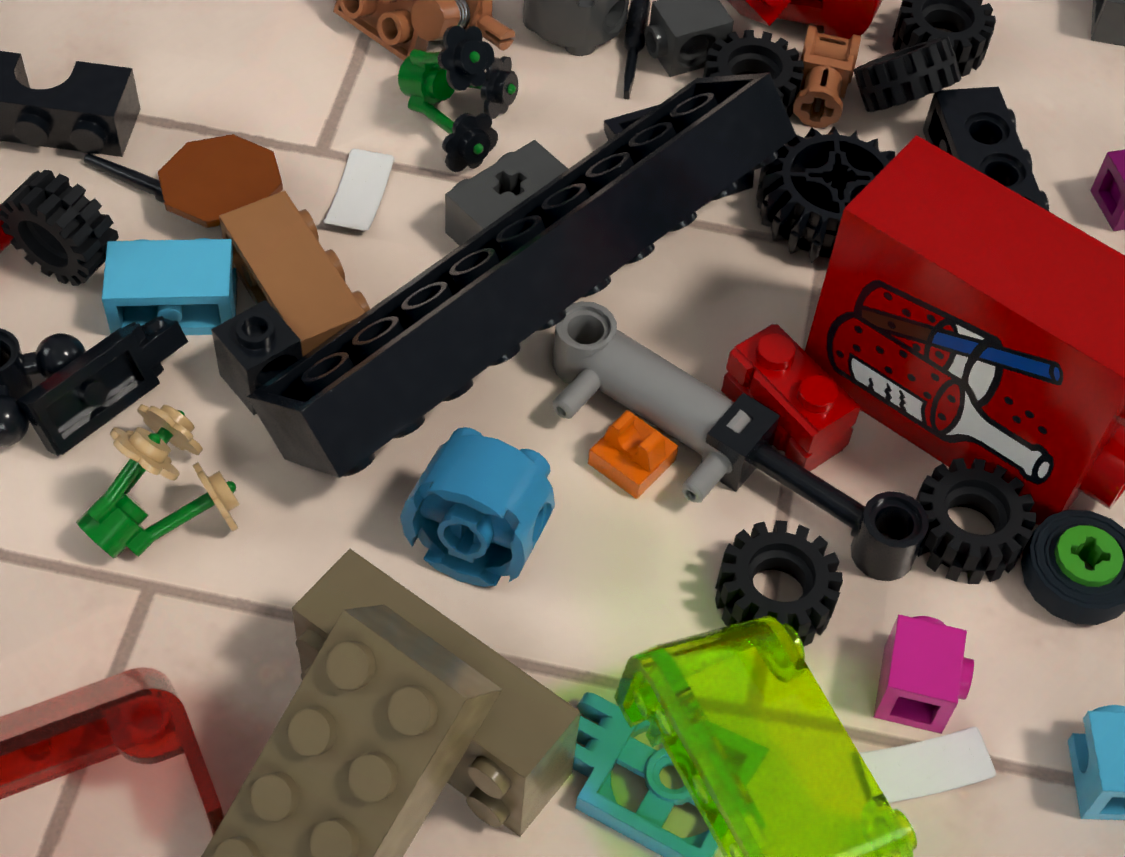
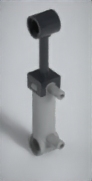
M581 301L573 303L565 309L567 312L565 318L555 325L552 363L556 375L569 384L553 400V409L560 417L572 418L596 391L600 390L702 455L700 465L681 486L682 492L688 500L696 503L702 502L719 481L737 492L757 468L851 527L850 535L854 537L851 543V557L856 567L866 576L880 581H893L902 578L911 570L929 528L927 513L923 506L913 497L901 492L887 491L875 495L867 502L866 506L862 505L772 448L780 415L745 393H742L735 402L723 396L617 330V322L613 314L602 305ZM882 534H888L890 536H893L895 539L887 538Z

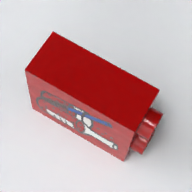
M916 135L844 208L805 352L861 407V411L946 466L950 467L953 459L964 458L966 468L970 469L974 459L977 458L986 460L984 470L990 473L994 472L997 464L1006 468L1007 471L1003 480L1007 483L1017 476L1024 483L1019 496L1031 493L1034 500V505L1030 512L1036 513L1037 525H1040L1050 515L1068 510L1081 492L1106 508L1111 509L1125 491V255Z

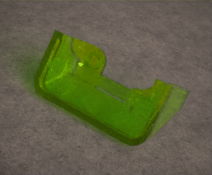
M765 616L658 644L628 659L614 699L630 728L646 720L651 722L646 732L647 739L652 747L663 744L724 857H913V850L917 848V838L912 825L901 811L892 809L804 661L805 651L803 644L792 626L787 623L781 624L774 617Z

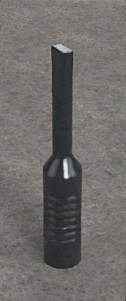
M630 0L624 38V47L628 50L624 73V99H630L638 52L643 50L645 46L644 33L648 25L651 4L649 0Z

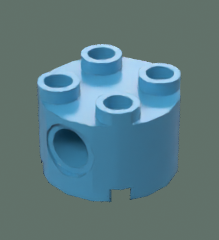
M458 428L447 442L439 446L405 501L400 515L404 535L412 547L417 538H419L421 543L429 549L423 559L436 570L457 581L487 587L496 586L501 576H510V582L520 575L555 507L553 487L547 479L551 471L550 465L540 453L534 450H518L499 439L485 437L472 428Z

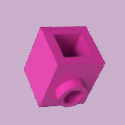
M898 614L884 646L874 718L942 734L958 704V699L965 700L967 698L972 683L974 660L964 657L967 630L946 626L942 621L933 617H908Z

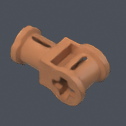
M808 25L801 56L804 64V75L800 88L802 91L797 93L793 103V112L803 124L814 128H825L839 121L843 111V102L840 98H845L847 86L852 80L861 41L860 35L853 34L850 39L818 33L816 26ZM817 98L822 99L819 112L814 110Z

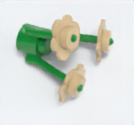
M141 404L137 412L144 418V423L155 433L140 427L134 432L130 430L125 432L117 427L112 429L110 435L115 440L113 442L114 446L122 454L130 458V460L108 490L76 521L85 534L111 557L117 558L127 547L139 557L155 540L216 505L232 531L237 530L238 526L229 511L240 504L233 494L236 491L234 482H226L220 471L208 477L199 462L192 466L207 493L148 528L144 529L141 523L149 514L128 495L131 489L146 470L154 475L160 474L169 480L174 481L178 478L180 473L171 464L172 461L168 457V454L171 452L170 447L167 445L168 442L180 450L184 451L186 449L195 455H199L203 448L193 439L191 432L195 427L185 416L184 412L168 405H163L159 409L155 406H150L149 408Z

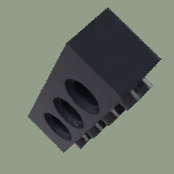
M999 86L940 90L935 92L923 127L926 141L1049 211L1048 198L1044 191L1039 190L1032 173L1031 155L1027 149H1023L1016 132L1015 114L1012 109H1007Z

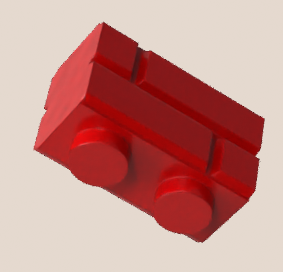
M771 324L736 345L729 352L726 366L728 372L724 375L721 391L733 402L742 393H745L780 415L773 445L778 450H783L787 458L806 470L812 471L843 451L849 444L853 432L852 426L856 423L861 407L778 324Z

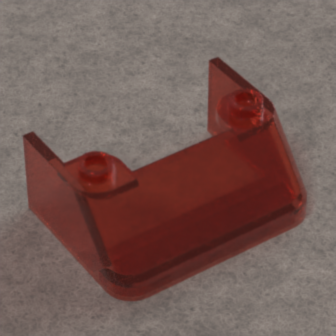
M146 667L130 669L0 717V800L120 754L126 759L139 764L159 763L182 754L212 837L224 818L222 807L184 705L171 680L164 673L156 669Z

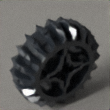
M833 126L827 135H822L811 127L804 138L796 135V137L777 150L779 156L776 160L761 168L756 200L758 201L757 207L761 209V225L771 227L773 241L788 240L790 254L800 250L809 253L812 264L819 256L830 259L844 208L895 157V151L880 152L878 139L869 142L859 140L857 130L851 136L839 135Z

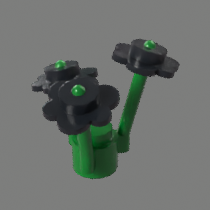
M460 26L447 28L443 35L445 49L440 52H425L413 49L410 56L400 66L398 74L400 90L404 95L410 97L408 108L423 113L449 134L443 140L442 148L448 153L445 160L446 166L453 172H460L467 166L477 168L482 164L484 158L496 146L498 141L497 131L491 127L492 119H495L499 113H506L518 92V78L515 72L511 71V58L506 56L501 58L494 57L493 48L489 43L482 41V32L476 26H469L466 29ZM468 87L480 89L481 98L485 100L484 113H480L476 117L470 113H464L455 122L432 105L449 99L455 90L462 91Z

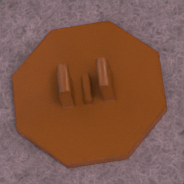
M234 134L187 142L158 171L166 210L206 228L220 226L219 215L277 194L283 190L274 151Z

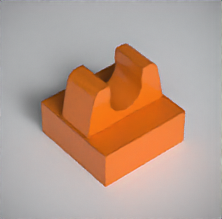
M626 410L609 426L605 435L589 450L588 464L638 499L674 463L679 446L635 414Z

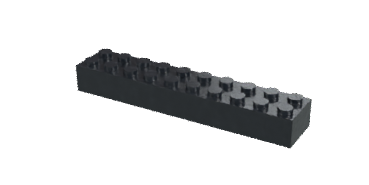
M758 73L696 78L248 395L249 402L284 459L338 478L362 471L373 462L375 451L391 439L404 437L417 430L424 423V415L442 401H450L466 393L473 386L474 382L472 379L489 366L501 364L514 357L521 349L519 343L535 331L548 329L562 321L567 314L565 310L567 307L581 297L590 296L603 290L611 282L610 275L625 264L634 263L647 257L655 249L654 242L668 232L682 229L691 224L697 218L696 211L709 201L723 198L732 193L738 187L737 180L750 170L762 168L776 160L779 156L777 150L796 137V133L771 74Z

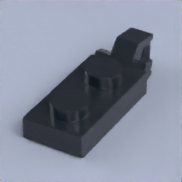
M160 316L155 317L142 326L139 323L133 322L110 334L17 401L47 451L57 456L63 455L159 385L160 382L157 377L164 371L160 362L188 343V340L176 320L171 321Z

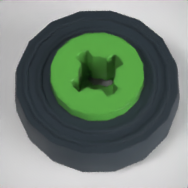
M1065 510L1048 516L1034 530L1021 559L1024 583L1034 600L1052 615L1074 624L1098 625L1119 617L1125 611V529L1111 518L1088 510ZM1084 561L1088 562L1093 569L1088 570L1085 568Z

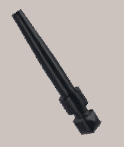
M92 154L85 155L84 163L129 185L153 194L157 201L164 203L160 180Z

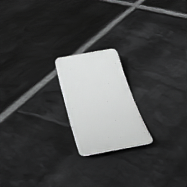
M352 149L338 190L323 222L362 231L369 230L385 191L394 157L388 154Z
M970 727L916 743L860 752L854 755L867 797L873 805L937 794L993 778L996 775V770L977 727Z

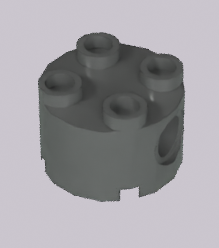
M524 0L523 23L527 29L537 33L542 39L565 47L566 51L570 54L586 56L593 53L597 45H602L618 36L627 23L629 0Z

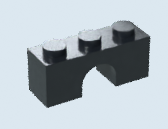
M0 51V141L80 151L88 154L123 157L141 109L132 68L76 61L71 75L62 84L49 89H32L28 82L21 53Z

